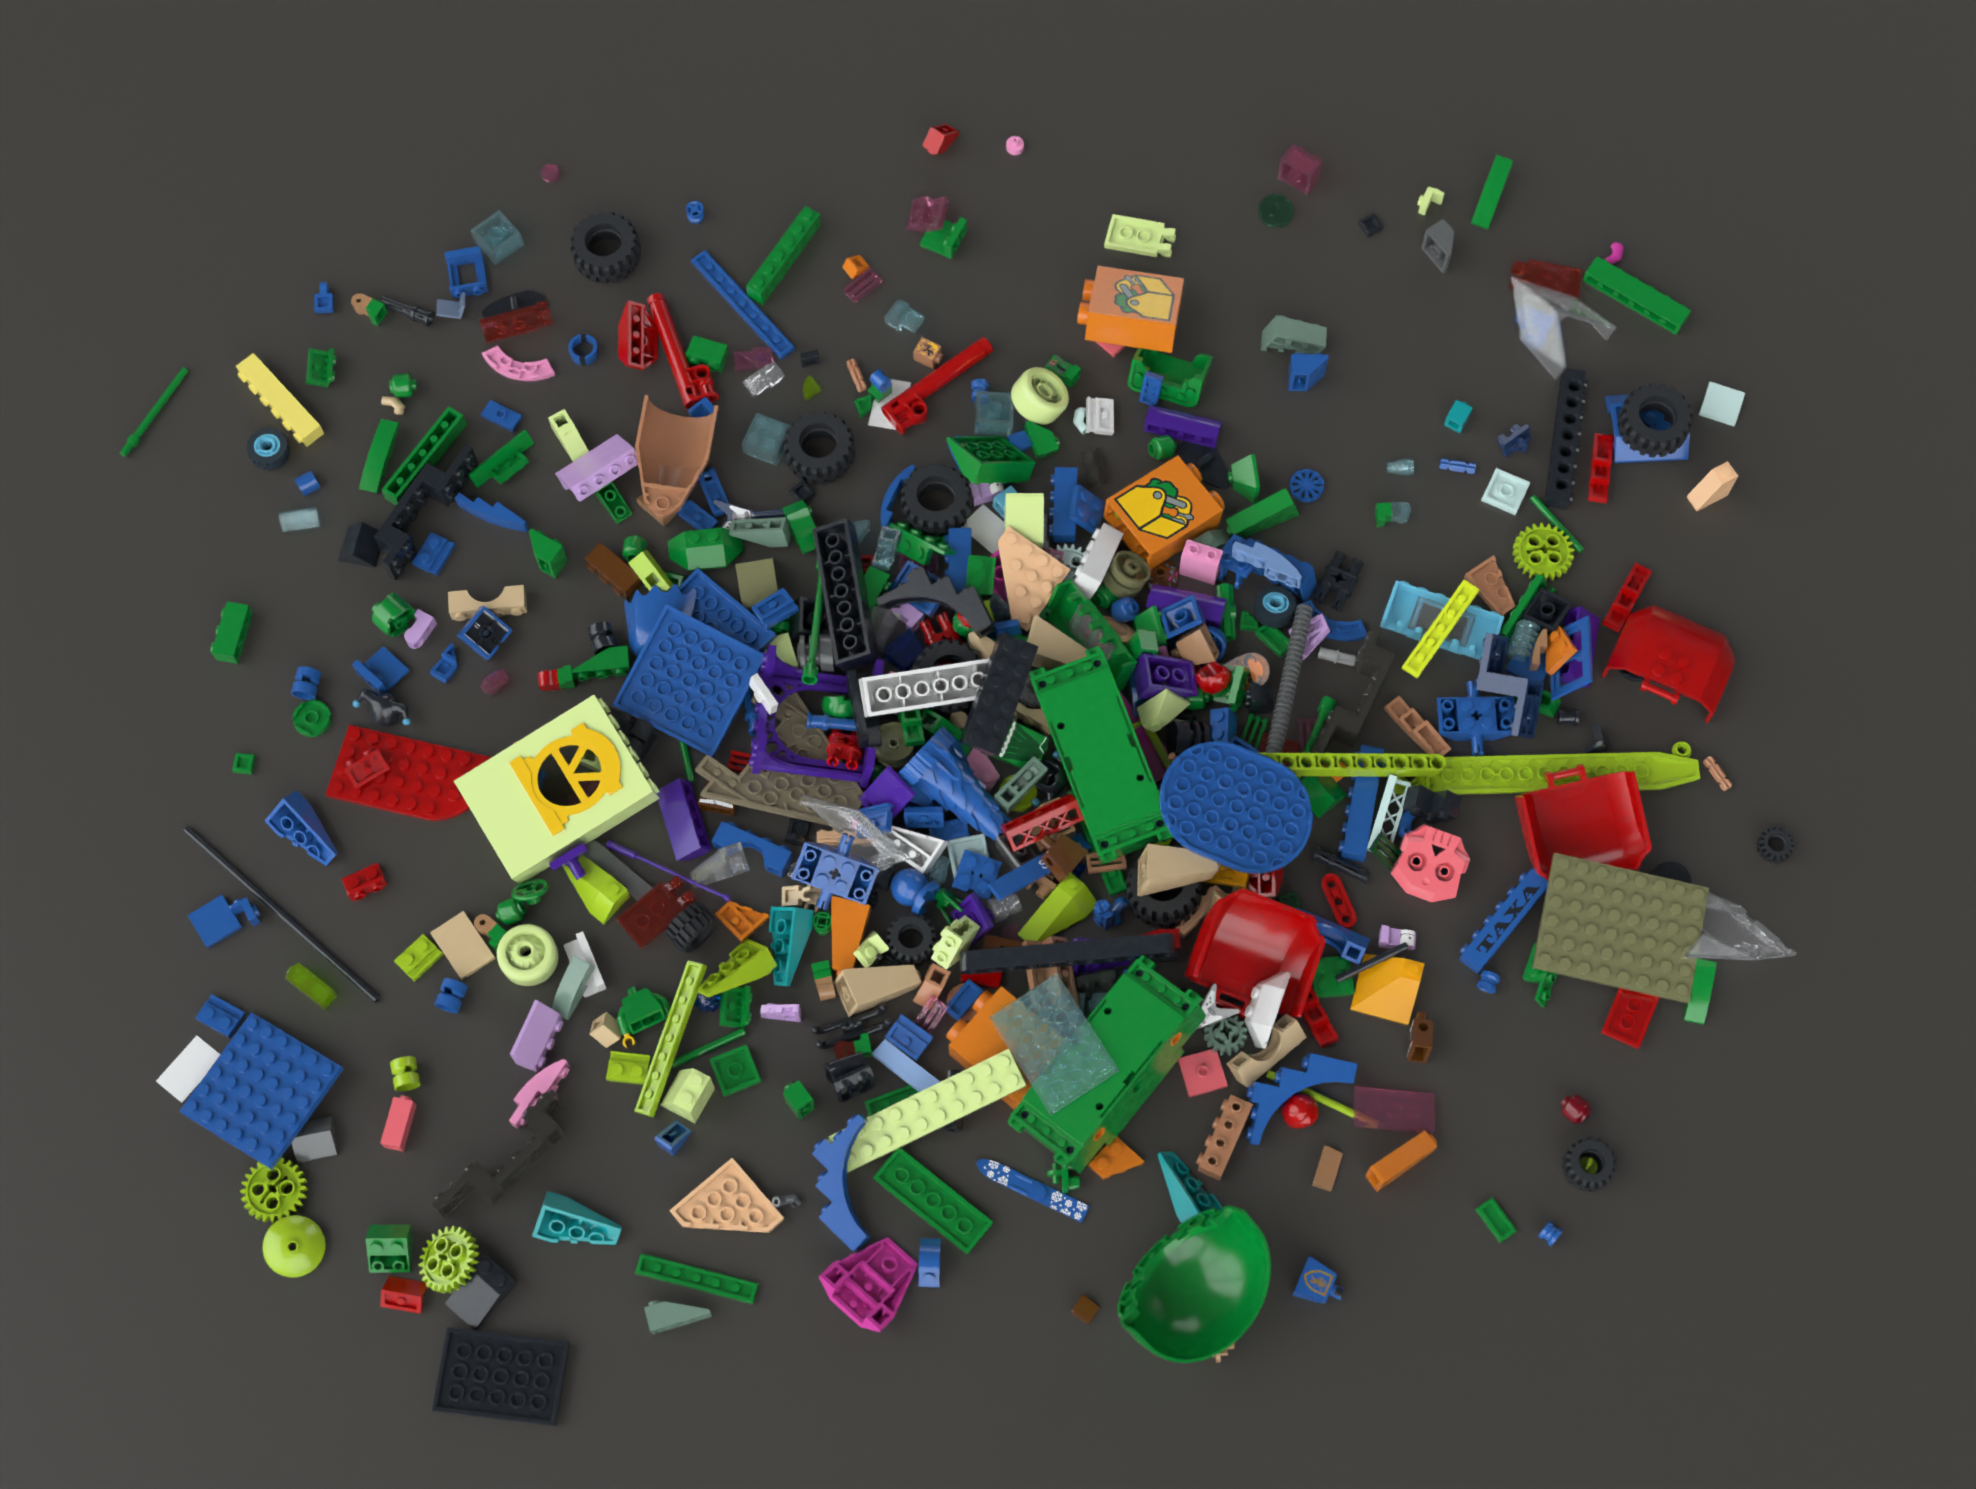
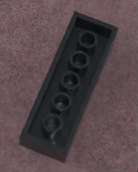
M1004 632L998 634L959 743L992 756H999L1039 646Z

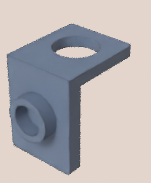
M462 292L459 302L437 299L436 315L461 319L465 308V292Z

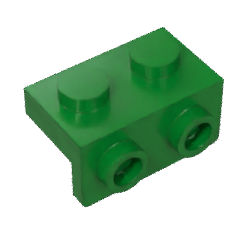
M330 347L329 351L309 349L306 384L328 388L330 382L334 381L335 371H333V366H335L337 355H334V348Z
M746 985L743 988L735 987L721 993L719 1026L743 1028L750 1023L752 1017L750 1011V1003L752 1001L750 986Z

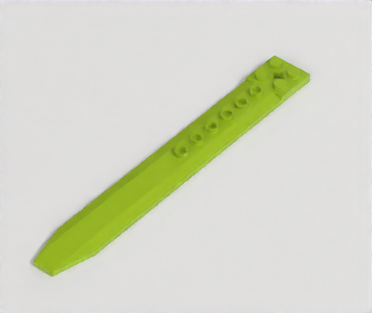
M1662 752L1444 757L1446 759V767L1436 777H1415L1412 781H1408L1405 777H1397L1399 780L1411 783L1410 787L1422 785L1433 792L1449 790L1456 795L1527 793L1548 788L1544 776L1545 772L1551 771L1553 773L1575 768L1576 765L1580 764L1584 765L1587 778L1623 771H1635L1639 790H1663L1700 779L1699 762L1696 759ZM1395 763L1397 767L1401 768L1400 764ZM1575 775L1554 780L1555 786L1579 781V776ZM1395 783L1393 791L1396 797L1404 794L1405 786Z

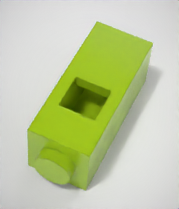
M648 550L642 551L628 562L649 591L656 585L662 592H668L674 585Z

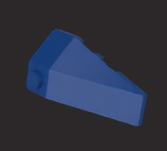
M298 790L284 797L265 819V822L278 836L291 840L292 845L295 847H302L307 851L308 855L325 866L329 865L338 854L312 806Z

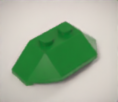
M722 527L684 531L668 541L669 560L689 572L695 571L697 568L699 570L726 568L739 554L741 555L744 552L743 539L730 536L729 529Z

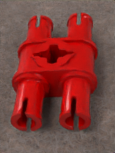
M943 612V616L941 614L936 616L943 630L939 634L935 632L930 619L925 620L926 623L922 621L919 624L926 637L925 644L928 646L943 639L951 641L956 639L960 643H964L959 634L954 631L947 612ZM943 659L938 661L939 666L950 665L949 659Z
M832 729V734L828 737L829 744L826 748L828 754L827 764L831 766V763L834 762L833 767L839 764V759L847 760V769L850 770L852 765V770H856L858 768V761L862 758L863 749H859L856 731H851V735L844 734L845 730Z

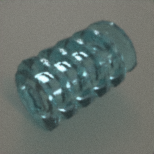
M1520 620L1516 624V629L1513 632L1514 635L1509 643L1507 656L1518 662H1526V658L1531 657L1530 651L1534 648L1531 644H1535L1536 640L1534 638L1538 637L1536 631H1540L1541 627L1532 621Z

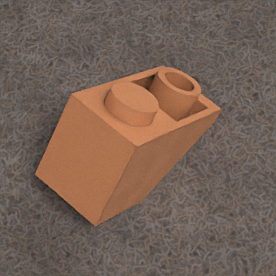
M934 963L931 964L912 1002L931 1010L951 972Z

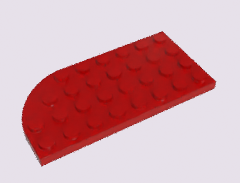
M349 725L325 795L328 798L423 820H446L470 809L454 781L492 757ZM370 748H373V750L378 749L390 769L360 787L355 788L344 770V767H346L345 763L354 757L356 760L363 757L362 753Z

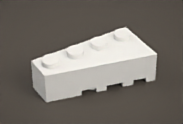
M1103 523L1100 529L1096 528L1092 535L1094 540L1089 542L1086 548L1088 552L1084 553L1080 561L1082 564L1078 566L1074 574L1076 576L1073 582L1087 599H1091L1101 584L1124 534L1106 523Z

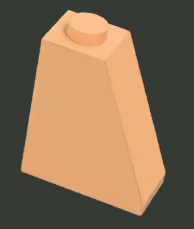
M1727 461L1712 469L1687 495V498L1695 510L1699 511L1728 496L1738 475Z

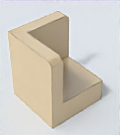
M605 1012L592 1022L590 1035L604 1047L608 1048L621 1038L617 1020L608 1012Z

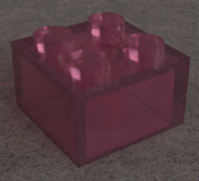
M1292 144L1281 158L1278 179L1308 196L1319 181L1323 161L1317 156L1309 154L1302 147Z

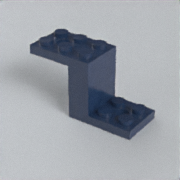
M1486 633V637L1483 639V654L1479 660L1480 670L1476 678V690L1518 697L1514 705L1515 715L1511 723V735L1534 739L1544 682L1503 675L1509 637Z

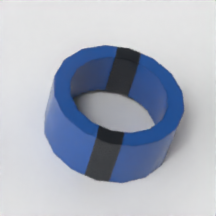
M579 334L569 342L570 357L576 364L590 365L598 358L599 350L594 337L588 334ZM587 342L593 345L592 352L586 356H578L573 352L576 345Z

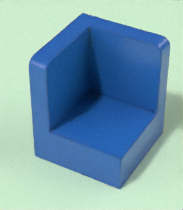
M704 397L688 410L689 416L695 418L708 416L713 413L714 405Z

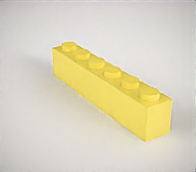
M254 353L236 365L239 371L237 375L243 383L248 382V387L254 395L259 394L260 401L265 407L270 406V411L276 419H282L283 422L281 423L287 431H293V436L298 443L303 442L308 447L324 434L319 423Z

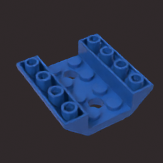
M1629 395L1605 396L1607 414H1611L1615 439L1612 446L1614 463L1688 460L1690 432L1683 445L1672 454L1667 453L1664 457L1656 455L1654 458L1649 457V454L1643 456L1639 454V451L1631 450L1630 445H1626L1623 442L1624 436H1620L1618 431L1620 427L1617 426L1619 413L1625 399ZM1646 410L1639 413L1641 421L1653 430L1663 431L1671 428L1670 422L1664 420L1665 415L1658 411Z

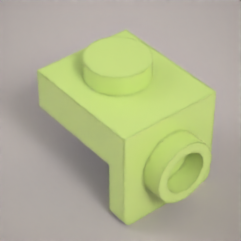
M1428 187L1425 195H1421L1417 205L1420 206L1418 213L1425 215L1431 201L1441 205L1445 193L1437 188Z

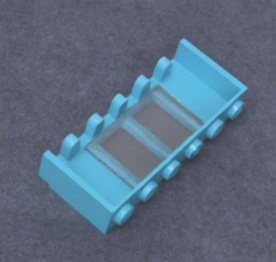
M1396 580L1380 627L1420 641L1450 598L1444 594L1433 593L1426 588L1415 587L1408 582ZM1469 605L1440 648L1480 660L1483 654V639L1486 637V633L1498 635L1505 616L1495 611L1484 610L1477 605Z

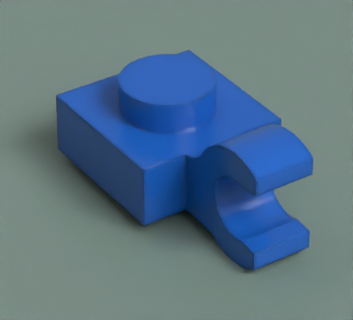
M320 282V294H314V311L316 314L334 313V295L330 293V287L327 286V282Z

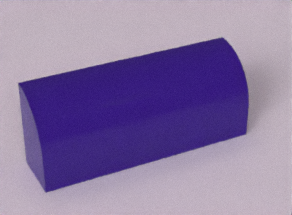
M1150 404L1145 419L1144 432L1161 436L1169 435L1174 439L1215 448L1222 421Z
M1153 584L1148 596L1146 609L1156 605L1159 612V610L1194 594L1206 619L1205 624L1221 628L1228 599Z
M1581 606L1571 608L1564 619L1563 628L1587 615L1590 617L1593 668L1600 618ZM1580 630L1569 636L1578 651L1582 650ZM1575 659L1560 667L1561 682L1564 684H1568L1583 676L1582 662H1578ZM1590 683L1583 686L1582 688L1590 687Z
M678 778L660 788V792L657 793L660 798L658 802L676 861L695 859L711 851L712 849L691 781Z

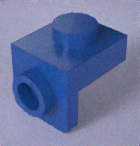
M247 897L237 899L229 906L234 915L245 911L248 920L253 926L261 923L258 918L261 914L257 906H253Z

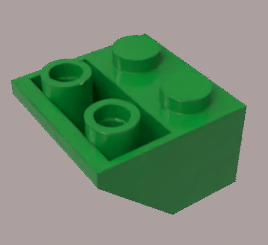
M530 529L531 543L539 569L556 579L568 561L563 544L557 539L552 540L540 530Z
M1155 605L1135 616L1132 623L1133 630L1135 632L1138 629L1155 631L1158 647L1162 645L1167 646L1166 640L1168 638L1165 628L1163 629L1161 624L1163 622L1161 618L1162 613L1157 611Z
M411 1224L370 1225L365 1238L369 1273H410L413 1246Z

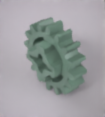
M1231 1016L1204 1028V1033H1206L1204 1040L1208 1041L1207 1047L1213 1046V1053L1219 1050L1221 1056L1224 1052L1231 1056L1232 1050L1238 1053V1047L1243 1048L1244 1041L1247 1039V1036L1244 1035L1247 1033V1028H1242L1244 1022H1238V1016L1231 1018Z

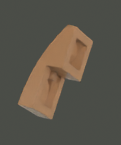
M1543 629L1537 638L1530 657L1529 671L1538 670L1540 654H1544L1547 649V629Z

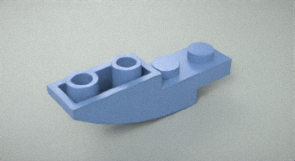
M1235 541L1232 547L1233 558L1240 562L1250 563L1256 568L1265 569L1264 576L1270 580L1280 581L1289 587L1300 588L1301 574L1282 555L1258 542H1255L1252 548Z

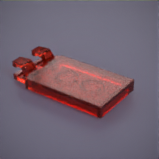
M1530 259L1527 263L1514 261L1511 273L1516 275L1523 274V278L1512 277L1509 289L1521 290L1526 295L1573 304L1578 303L1582 269Z
M547 301L537 302L536 306L532 305L479 319L487 343L539 330V327L553 324Z
M675 876L667 884L662 882L657 884L616 918V921L640 949H643L667 929L672 920L696 899L690 890L680 897L674 893L683 886L678 876Z

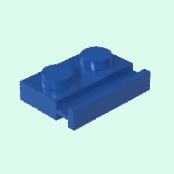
M431 532L412 563L415 567L438 576L454 550L455 543L449 542L447 539Z
M782 588L752 606V611L768 630L798 612L799 607L785 589Z
M884 803L859 809L861 817L858 819L857 836L865 838L891 832L893 816L891 808H893V804Z
M211 994L209 1000L205 1002L195 1019L231 1038L246 1013Z
M903 1014L900 1015L899 1019L885 1036L887 1040L916 1061L919 1060L934 1038Z

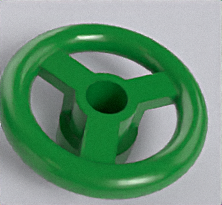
M531 879L517 885L512 890L511 896L517 901H526V904L533 905L541 901V896L548 891L550 885L544 879ZM543 885V888L538 891V887Z

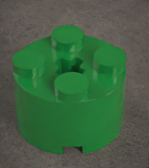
M391 592L381 603L378 602L373 606L372 622L388 637L391 635L397 637L410 626L408 622L410 619L414 620L416 610L398 594Z

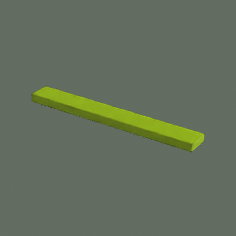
M687 961L634 1110L637 1113L654 1118L698 994L697 989L701 985L707 968L704 964Z

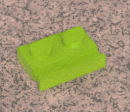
M422 934L394 962L415 982L443 956V953Z
M611 1051L606 1080L644 1085L649 1071L651 1056Z

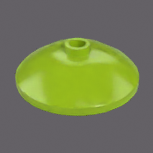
M292 1215L281 1218L265 1234L263 1240L265 1261L279 1275L285 1277L304 1276L312 1272L322 1261L326 1247L325 1237L321 1228L307 1217ZM290 1243L296 1244L297 1247L294 1251L289 1249Z

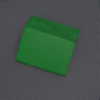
M1305 776L1300 781L1308 792L1311 810L1317 819L1347 797V794L1331 776Z

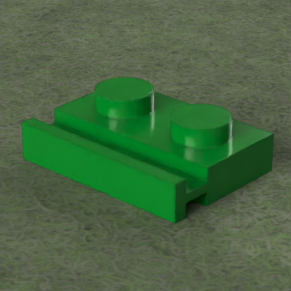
M968 555L965 588L974 586L980 595L992 596L996 557Z

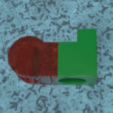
M868 1033L860 1034L861 1040L837 1042L834 1046L835 1057L839 1059L858 1052H862L864 1058L871 1057L872 1051Z

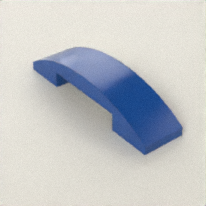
M914 465L903 470L894 479L885 494L881 507L882 534L885 536L890 528L889 524L893 522V512L890 510L901 487H904L903 483L906 478H909V474L913 471L916 472V466Z

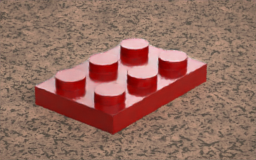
M1619 988L1601 1034L1639 1049L1659 997Z

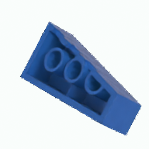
M1251 538L1248 539V541H1250V542H1252V543H1254V544H1255V542H1258V543H1260V544L1265 545L1263 542H1261V541H1259V540H1256V541H1255V540H1253V539H1251ZM1272 547V550L1286 558L1301 574L1300 588L1289 587L1280 581H1273L1267 577L1266 579L1275 586L1280 584L1292 594H1297L1301 597L1300 601H1308L1317 588L1313 566L1308 562L1297 560L1290 554L1281 553L1277 548ZM1254 567L1251 572L1261 577L1264 575L1265 569Z

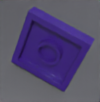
M582 843L550 862L549 865L553 871L568 865L574 877L578 880L586 875L578 859L590 850L586 844Z
M977 893L970 894L959 905L963 910L962 912L955 909L951 913L954 920H959L966 915L981 926L970 946H974L994 927L992 923L994 915L993 913L989 914L992 912L990 909L985 910Z

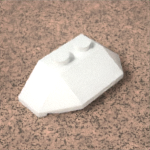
M1280 972L1258 983L1251 992L1252 1000L1245 1010L1244 1016L1246 1017L1244 1022L1257 1048L1266 1049L1291 976L1289 972Z

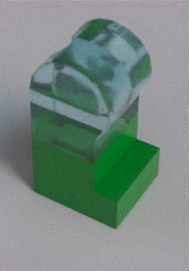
M1406 502L1376 503V527H1384L1385 522H1407L1411 514V506Z

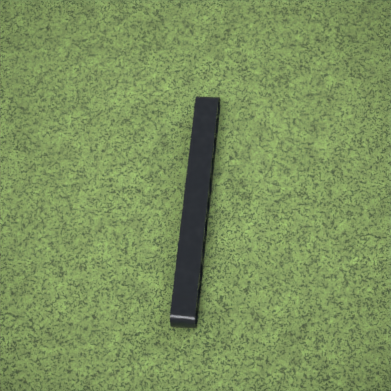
M1163 933L962 951L959 953L960 973L970 975L1131 961L1139 959L1141 955L1146 956L1148 959L1172 957L1176 955L1175 935Z

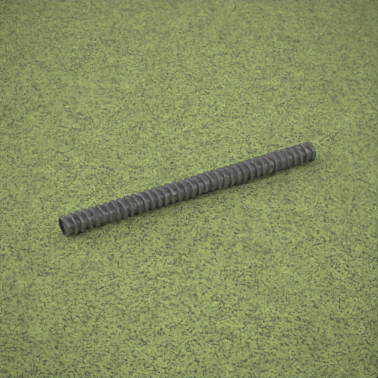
M1300 604L1296 607L1289 646L1287 648L1288 652L1286 653L1287 657L1285 658L1265 753H1283L1287 727L1289 726L1288 722L1290 721L1289 717L1291 716L1296 685L1298 684L1297 680L1299 679L1298 675L1300 674L1313 608L1306 604Z

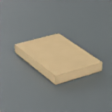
M464 911L430 932L461 980L466 979L495 959Z

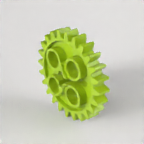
M1540 523L1539 528L1533 524L1532 529L1527 526L1525 532L1520 531V537H1516V543L1513 545L1515 550H1513L1512 555L1516 556L1514 562H1520L1517 568H1524L1522 574L1529 572V578L1537 574L1544 576L1545 581L1548 577L1553 581L1555 575L1560 578L1562 573H1566L1568 568H1570L1572 564L1570 561L1574 559L1572 555L1574 549L1571 548L1573 542H1567L1569 535L1563 537L1564 530L1557 532L1558 526L1551 529L1550 524L1544 527L1543 523ZM1529 542H1534L1537 545L1533 546ZM1548 542H1554L1556 545H1550ZM1531 559H1536L1539 563H1534ZM1550 559H1555L1557 562L1554 563Z
M282 1157L273 1170L257 1162L258 1168L254 1169L251 1167L252 1174H245L248 1182L244 1181L241 1183L246 1189H242L240 1192L246 1196L242 1197L241 1201L247 1202L244 1208L246 1210L250 1209L249 1214L251 1216L255 1215L258 1221L263 1217V1222L267 1223L270 1218L274 1224L277 1218L281 1219L284 1216H291L290 1212L292 1211L298 1213L297 1205L304 1206L300 1200L307 1199L302 1194V1192L308 1191L306 1186H302L307 1183V1180L301 1178L304 1176V1173L302 1171L298 1172L300 1167L298 1165L293 1166L291 1160L286 1163V1160ZM274 1172H279L277 1179H270ZM289 1185H293L292 1191L288 1194H285V1188ZM259 1187H264L263 1193L256 1195V1190ZM273 1187L276 1188V1190H277L276 1193H273V1192H272L271 1189H272ZM278 1200V1205L270 1209V1203Z
M446 1226L444 1231L438 1230V1236L432 1234V1242L426 1241L428 1247L422 1248L425 1255L419 1257L423 1259V1262L418 1264V1266L423 1268L419 1274L424 1276L422 1281L426 1282V1286L431 1288V1290L444 1294L446 1291L452 1293L453 1289L459 1290V1284L466 1285L465 1279H471L470 1271H476L473 1268V1264H477L478 1261L474 1260V1258L479 1255L478 1252L474 1251L478 1248V1245L474 1244L476 1239L471 1237L470 1232L460 1227L452 1226V1228Z

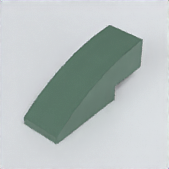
M575 955L561 980L552 1005V1009L560 1013L561 1017L569 1020L588 987L586 983L596 968Z

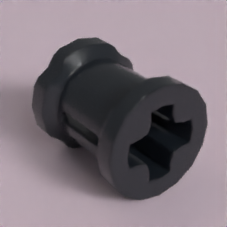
M1559 708L1557 711V725L1573 724V726L1577 727L1579 723V710L1563 711Z

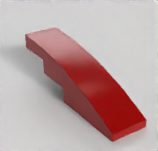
M1594 433L1588 501L1605 504L1607 502L1610 466L1612 463L1613 435Z
M1635 562L1602 625L1618 633L1620 632L1652 570Z
M1311 987L1301 1016L1320 1048L1323 1049L1339 1041V1036L1330 1024L1329 1017L1320 1005L1319 998Z

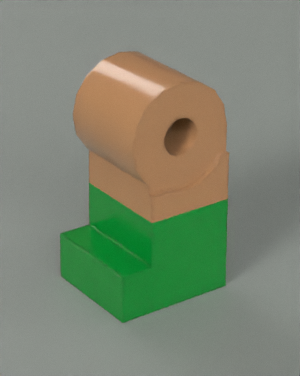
M359 293L355 294L351 299L355 312L360 315L365 314L369 316L371 322L379 326L388 313L384 303L367 295Z
M481 914L475 918L474 926L479 934L491 939L489 944L497 952L498 944L506 931L489 916Z
M829 960L811 964L820 1001L836 998Z

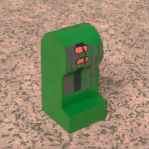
M1053 355L1045 365V369L1056 374L1069 388H1072L1081 376L1080 367L1071 365L1057 355Z

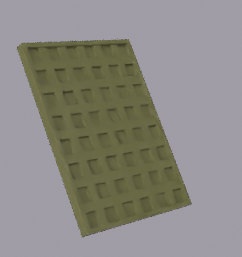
M1554 853L1532 968L1688 1004L1690 1002L1709 888Z

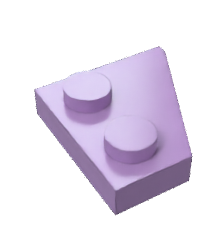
M1323 614L1311 618L1302 660L1330 632ZM1292 628L1288 629L1290 636Z
M767 1003L766 1005H761L760 1014L762 1018L801 1022L800 1004L777 1005Z

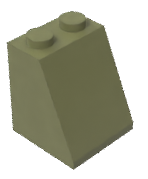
M773 558L735 564L742 606L747 608L749 612L752 611V606L778 591Z

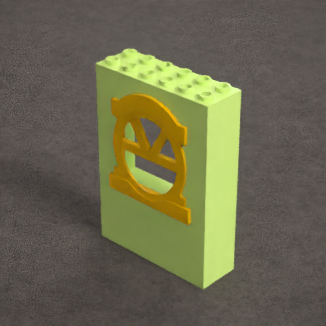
M592 695L454 781L510 877L518 884L550 867V862L580 844L589 843L660 799L657 795L660 792L651 778H647L650 776L641 762H637L640 758L631 746H627L630 744L629 740L621 730L618 731L620 725L612 714H608L611 711L602 698L598 699L595 695ZM578 745L579 748L568 765L559 749L565 746ZM587 749L596 754L601 763V772L574 773ZM551 753L581 803L572 806H559L549 802L542 795L538 786V773L542 763ZM599 780L600 783L590 797H587L578 782Z

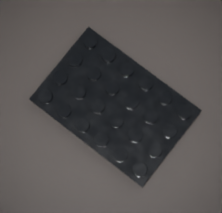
M447 1327L432 1411L556 1426L570 1342Z

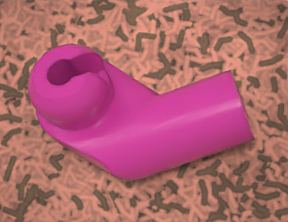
M1612 243V255L1605 258L1611 265L1622 259L1624 248L1621 243Z

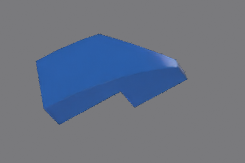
M452 643L441 653L442 658L430 670V675L445 684L457 671L454 644Z

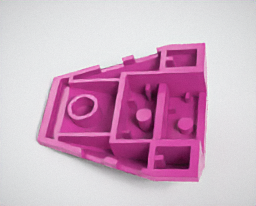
M887 1237L858 1253L850 1254L849 1257L841 1261L833 1262L819 1276V1279L829 1299L861 1328L881 1332L894 1319L918 1263Z

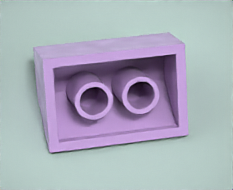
M537 1000L534 1001L510 1052L517 1065L537 1073L540 1068L544 1067L548 1049L551 1050L555 1043L554 1036L556 1032H560L563 1026L560 1013Z

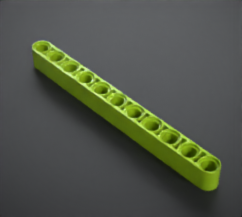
M1258 753L1281 764L1283 762L1288 763L1289 767L1287 768L1295 776L1389 777L1391 774L1397 777H1436L1446 767V759L1440 754ZM1302 762L1306 763L1308 767L1303 766ZM1320 762L1325 763L1327 768L1323 767ZM1339 762L1343 763L1346 768L1342 767ZM1358 762L1363 764L1364 768L1360 767ZM1395 763L1400 764L1401 768L1397 767Z

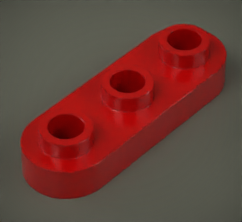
M1333 873L1326 874L1321 881V888L1336 923L1350 929L1356 923L1355 911L1340 878ZM1327 883H1333L1334 887H1328ZM1340 900L1342 904L1337 905L1335 901ZM1346 917L1349 919V922L1346 923L1342 919Z

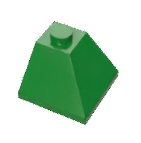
M1251 454L1231 464L1230 472H1227L1228 483L1232 484L1234 491L1251 503L1256 504L1260 484L1255 454Z

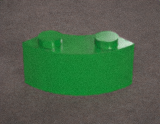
M800 500L783 507L784 516L802 554L816 549L812 530L816 526L811 517L813 512L810 505L806 506L804 501Z

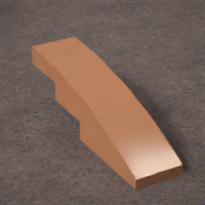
M1400 696L1384 707V710L1400 728L1427 754H1440L1444 756L1451 750L1427 720L1424 721L1414 708L1410 709Z

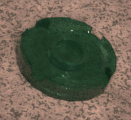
M1272 194L1266 196L1260 202L1258 216L1264 225L1270 228H1281L1290 223L1293 218L1294 208L1292 202L1285 199L1284 196Z

